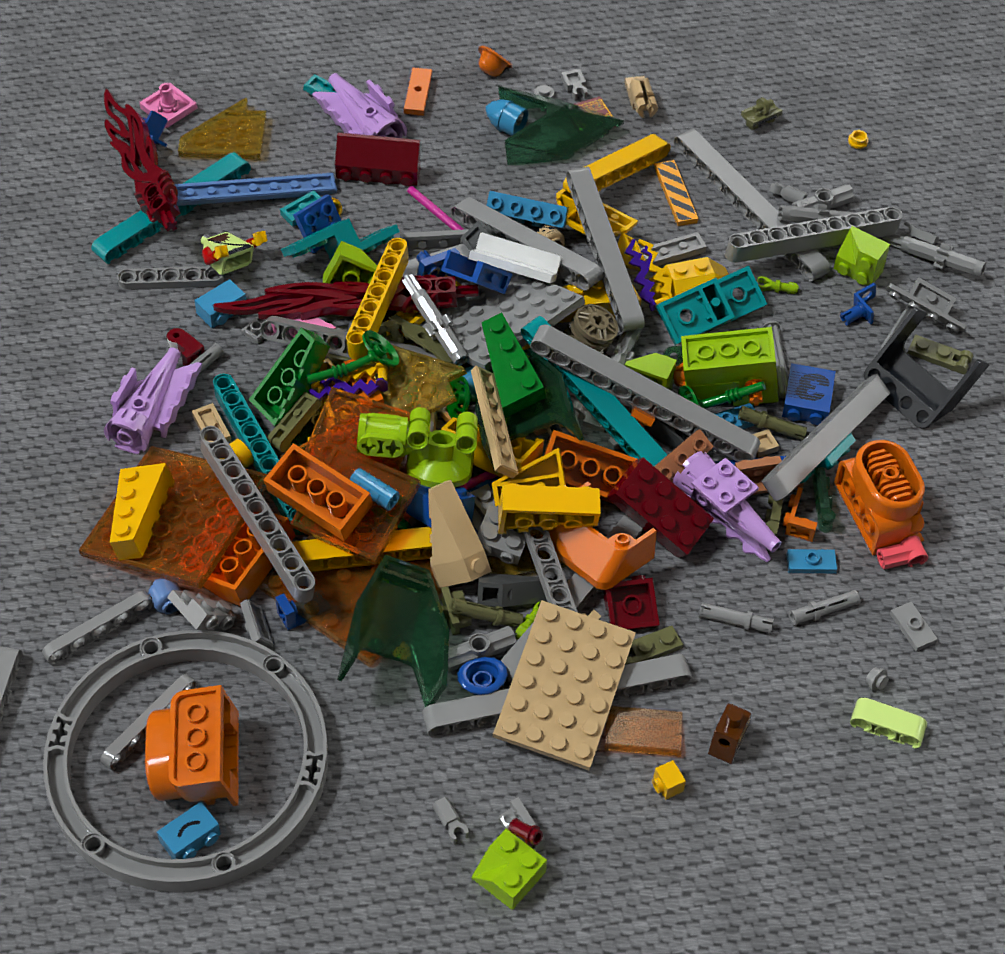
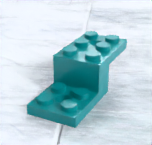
M348 218L335 222L282 248L281 252L284 257L291 255L292 258L310 252V248L313 249L324 245L331 260L341 241L358 247L367 253L377 248L378 245L385 244L394 239V235L400 231L397 224L381 228L359 239Z
M748 265L718 280L714 278L657 304L656 308L674 345L682 343L681 336L697 335L706 331L710 332L766 306L767 302ZM734 289H740L743 292L742 300H737L733 297ZM686 310L691 314L689 322H685L680 318L681 311Z

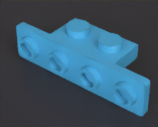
M494 191L489 192L486 205L505 216L513 217V220L518 223L525 224V220L532 221V226L542 227L546 224L564 228L568 214V207Z

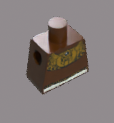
M728 703L714 731L708 755L732 764L750 726L752 713ZM723 739L728 740L730 745H723Z

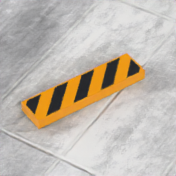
M675 160L655 163V171L677 226L698 223V216Z

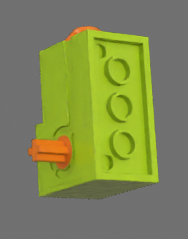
M772 327L681 336L683 363L676 366L673 374L676 386L687 385L693 390L697 399L704 400L724 394L726 390L732 388H743L763 381L766 390L744 396L742 400L733 401V406H742L748 403L758 406L762 403L779 402Z

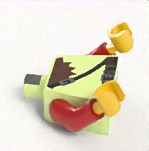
M228 232L215 236L206 233L201 238V243L204 245L202 250L204 263L210 265L220 275L248 266L252 262L254 248L268 241L266 232H256L252 238L242 240Z

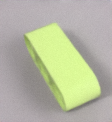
M859 698L856 701L850 724L854 728L856 726L864 728L863 731L880 736V734L887 736L889 740L903 745L905 743L913 745L912 748H919L921 746L927 728V721L923 717L868 698Z

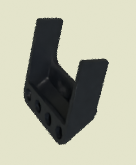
M915 307L864 371V379L866 380L870 376L878 374L890 391L885 400L915 426L927 428L958 405L989 367V364L980 359L976 360L954 389L950 391L905 351L904 346L907 338L927 315L925 310Z

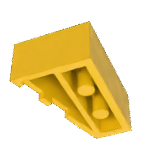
M560 448L519 468L518 475L513 479L505 475L492 482L495 506L499 507L502 484L566 486Z

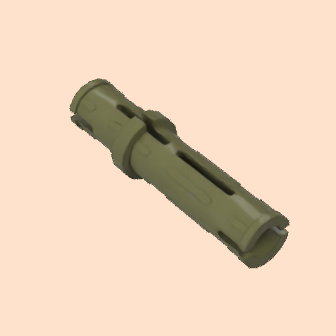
M742 406V410L739 411L738 420L757 425V428L770 429L800 441L806 435L807 427L768 415L766 411L762 410L759 412Z
M454 597L449 606L450 613L492 622V625L496 626L501 624L517 629L523 622V614L503 610V607L500 606L489 607Z

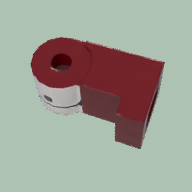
M173 328L167 333L169 348H176L181 352L184 366L189 365L205 352L204 346L183 329Z

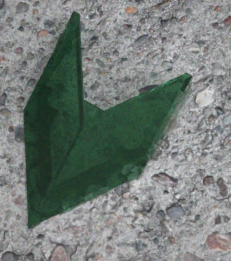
M498 86L499 100H510L526 109L541 108V112L545 111L546 108L547 113L505 140L507 165H523L570 159L574 156V152L580 148H587L609 134V130L613 127H620L624 124V120L560 99Z

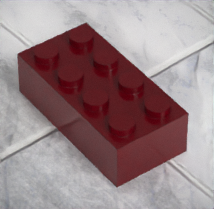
M644 457L633 461L606 497L646 532L652 528L657 530L656 540L677 558L689 554L714 520L709 513Z

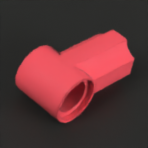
M918 536L907 537L900 544L879 548L876 552L877 560L883 569L905 564L913 567V564L920 563L922 565L928 560V555Z

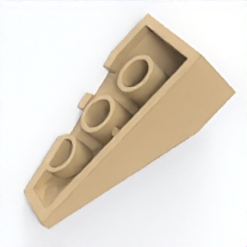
M447 480L429 488V518L431 519L432 534H430V543H432L430 566L437 586L442 588L466 583L490 573L491 568L485 550L452 481Z

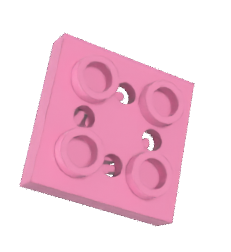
M171 83L161 84L157 92L139 102L140 108L148 115L153 110L167 118L166 129L197 109V103Z

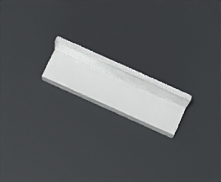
M480 233L477 247L474 250H470L468 259L481 261L497 268L552 283L556 281L562 257L493 235Z

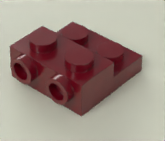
M637 575L631 577V580L620 581L612 588L603 590L605 608L608 612L610 624L627 630L660 626L653 578Z

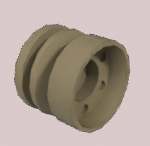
M587 304L581 306L576 311L563 333L604 354L617 336L619 328L616 319L608 310L599 305Z

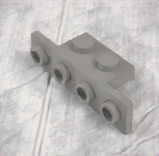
M918 277L909 293L892 283L887 286L886 291L889 292L891 298L897 301L902 299L909 303L908 307L911 309L917 307L925 310L929 319L935 322H943L948 330L954 333L966 330L967 325L947 315L956 298Z

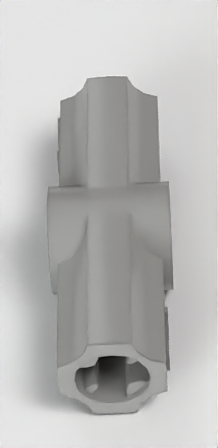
M849 184L831 190L820 188L815 192L814 196L794 202L792 206L814 208V205L825 204L827 205V210H831L853 202L855 195L853 188Z
M506 626L488 634H473L468 641L442 650L441 657L448 672H451L473 659L491 657L512 648L517 640L512 628Z

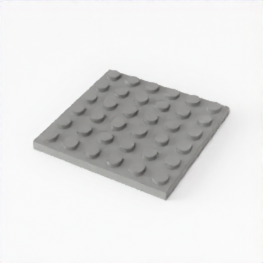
M507 271L512 273V277L505 294L478 285L479 296L457 298V307L440 308L439 311L442 316L447 314L455 326L451 330L469 356L466 363L490 371L492 366L481 322L502 312L521 347H524L528 343L521 335V328L538 316H542L551 326H554L585 304L584 296L553 283H547ZM469 281L462 283V285H476ZM426 320L420 324L424 328L429 326Z

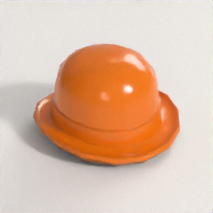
M484 45L479 46L478 51L481 54L479 67L484 73L497 77L502 74L506 67L512 68V64L494 50Z

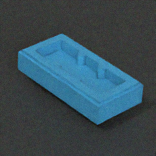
M787 549L789 573L836 574L837 572L835 550Z

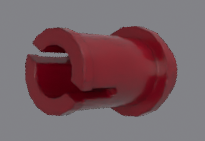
M514 818L509 824L508 830L515 836L525 840V843L529 846L538 845L543 838V832L537 825L531 826L518 818Z

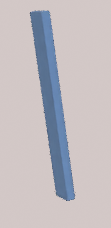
M334 173L175 184L178 192L177 206L302 197L313 190L318 195L337 193Z

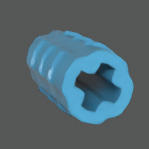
M361 468L356 469L349 479L370 492L373 502L388 511L399 500L400 494L398 491Z

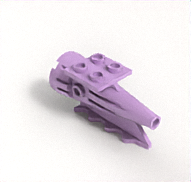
M334 73L329 77L328 81L336 92H314L312 94L323 111L331 116L334 123L339 125L344 133L402 138L404 135L406 137L407 127L394 111L393 107L395 104L390 96L386 97L378 84L375 85L370 79L366 81L370 93H362L337 73Z
M169 348L168 352L145 379L137 381L136 369L131 367L129 373L123 376L119 390L114 392L111 397L110 403L113 406V416L104 427V435L108 441L112 438L116 442L115 447L118 449L139 454L141 450L143 452L146 451L153 430L161 431V437L166 438L170 424L175 422L179 408L184 406L188 392L195 386L202 363L196 362L176 369L181 352L176 348Z
M699 451L690 456L682 464L685 467L680 474L677 471L673 483L690 498L698 501V505L710 513L714 518L712 524H722L726 528L727 538L739 539L742 542V551L744 553L755 554L765 562L770 561L771 558L766 548L771 552H775L782 542L746 501L748 497L759 490V487L726 458L716 464L706 452Z

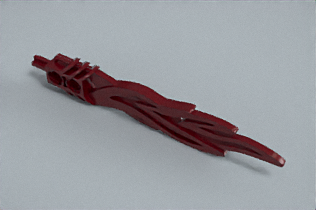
M105 89L104 105L106 112L118 123L120 130L115 128L107 119L104 122L105 128L112 139L110 145L121 154L122 169L135 181L136 193H134V196L137 199V203L141 211L147 214L150 222L158 221L167 231L171 229L175 231L177 229L175 218L181 214L176 205L178 202L177 188L169 172L158 167L157 149L153 139L150 138L148 126L142 116L132 106L125 104V109L122 108L112 93ZM112 105L117 111L127 117L128 127L114 114ZM114 132L120 135L125 140L130 141V146L127 143L119 140L114 135ZM142 164L147 170V173L142 172L139 168L142 167Z
M414 275L438 309L457 307V298L479 296L478 284L456 286L455 276ZM403 276L388 310L402 311L404 314L420 313L411 295L408 298L406 297L409 291L402 282L405 279ZM290 283L266 288L264 290L265 295L253 299L213 304V309L220 313L235 315L258 313L259 319H267L271 316L282 318L300 317L301 320L325 315L355 316L370 283Z

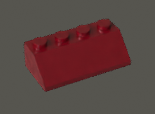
M337 133L336 179L344 181L357 180L365 183L379 182L386 185L418 186L421 169L420 140Z

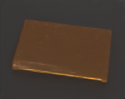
M611 706L606 720L604 751L667 755L681 758L682 712Z

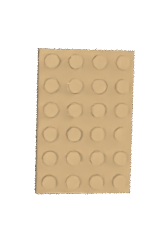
M541 600L492 737L589 771L636 632Z

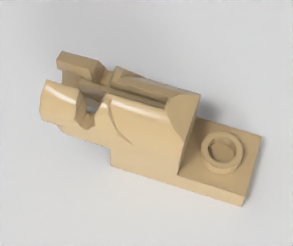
M645 76L625 78L632 110L636 109V112L642 118H644L643 111L645 110L648 111L650 117L655 115L658 106L649 79L645 78Z

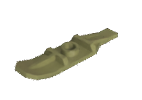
M397 314L388 317L389 321H398L399 329L407 340L411 339L418 345H421L424 351L433 353L441 363L448 365L453 363L439 340L433 341L424 327L409 323Z

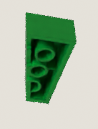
M502 312L481 322L504 418L546 398L542 382Z
M301 327L249 398V401L276 427L304 392L309 394V389L312 387L311 384H308L306 375L319 372L330 346L318 334Z

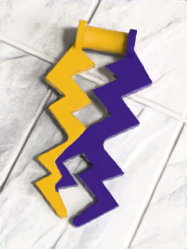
M632 239L624 253L633 257L629 262L630 265L641 269L633 282L644 286L639 296L641 300L649 304L650 310L654 311L657 309V304L673 297L671 294L672 278L663 277L665 269L653 264L658 255V252L651 250L654 244L639 239L638 243L645 247L639 253L632 250L636 241ZM642 254L649 256L646 262L640 260ZM648 271L656 273L653 281L664 284L659 293L665 294V297L656 300L652 299L656 293L650 292L655 282L645 279Z
M381 362L377 363L375 367L366 365L357 371L348 373L346 377L343 375L342 378L338 377V379H335L333 377L312 383V389H309V393L320 401L327 395L333 400L340 391H345L353 398L362 390L370 397L377 390L381 392L388 391V367ZM365 373H367L371 378H373V376L376 373L378 374L376 383L370 380L369 383L366 384L360 378ZM351 377L356 381L353 387L348 384ZM331 382H334L335 385L332 388L328 386ZM322 383L325 387L320 393L313 390Z

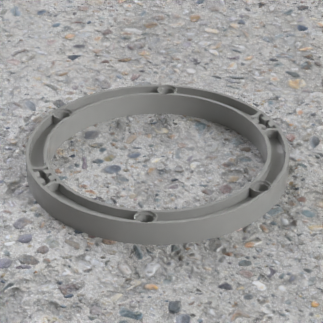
M183 630L155 635L125 646L96 664L73 686L57 710L48 731L43 759L44 783L57 824L72 847L88 863L112 878L135 887L166 892L197 891L228 884L253 873L280 855L297 838L312 817L323 792L328 769V743L324 718L313 691L299 672L284 658L269 648L238 635L219 631ZM184 661H209L228 664L258 676L271 685L286 700L297 718L304 739V754L298 780L284 806L268 824L245 841L218 853L190 859H162L126 850L101 835L88 822L73 797L70 773L71 760L75 743L82 727L93 710L108 694L142 672ZM314 767H317V772H315L313 778V784L310 782V777L313 775ZM100 846L96 851H89L92 847ZM224 865L231 866L226 871L219 870Z

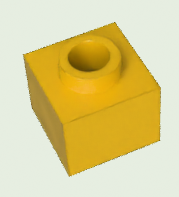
M674 760L655 768L652 784L658 794L662 793L665 800L684 792L686 780Z

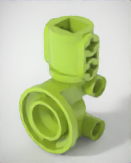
M423 407L413 409L410 413L409 421L408 417L398 415L360 413L357 453L388 458L405 457L407 455L406 472L413 481L432 488L447 480H451L456 488L467 483L472 476L474 451L477 447L478 418L472 412L461 413L457 418L456 434L445 430L430 432L431 414Z

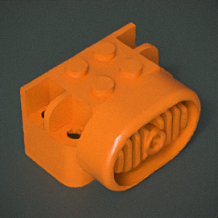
M874 440L863 445L857 452L856 457L840 461L834 484L872 555H877V549L900 544L903 539L910 536H918L921 542H924L920 532L925 523L921 515L924 504L922 499L925 493V484L910 455L903 447L887 440Z
M221 685L183 690L176 693L171 699L170 708L154 710L147 719L145 770L152 795L159 801L184 798L188 802L204 800L207 805H214L217 798L227 797L233 806H238L239 711Z

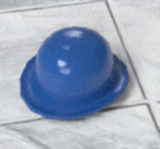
M476 658L460 667L457 673L458 682L473 695L490 694L497 691L505 683L507 667L502 661L495 658Z

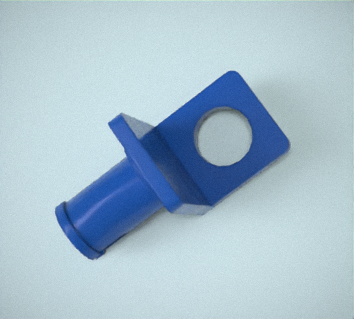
M152 110L148 118H142L148 126L150 138L153 139L154 143L166 147L167 144L159 140L168 119Z
M875 283L854 293V307L840 313V318L842 321H846V326L861 317L865 318L870 325L873 324L874 312L866 302L876 296ZM870 291L866 297L862 298L866 292Z

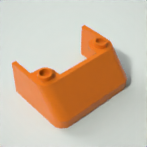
M587 482V483H585L584 485L580 486L579 488H581V487H583V486H589V487H591V483ZM558 525L553 530H548L558 559L594 587L601 590L612 588L655 557L657 530L654 528L638 539L626 533H618L608 539L591 526L565 528L563 525Z

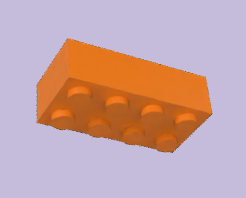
M553 430L544 453L546 455L560 448L566 486L579 488L589 482L592 488H600V500L609 503L612 502L606 498L633 461L638 460L637 458Z
M294 443L263 480L269 493L344 542L374 505L370 492Z

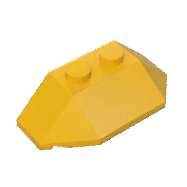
M561 189L556 193L557 205L568 207L566 225L585 234L572 195L566 190ZM603 203L615 237L620 236L622 233H628L637 225L638 220Z
M709 257L668 264L662 268L665 269L663 277L672 278L671 294L673 297L714 278L718 280L729 275L724 266ZM655 275L652 276L649 280H650V281H653V278L655 277ZM653 281L655 284L650 292H655L656 294L652 299L656 300L665 297V294L659 293L664 284Z

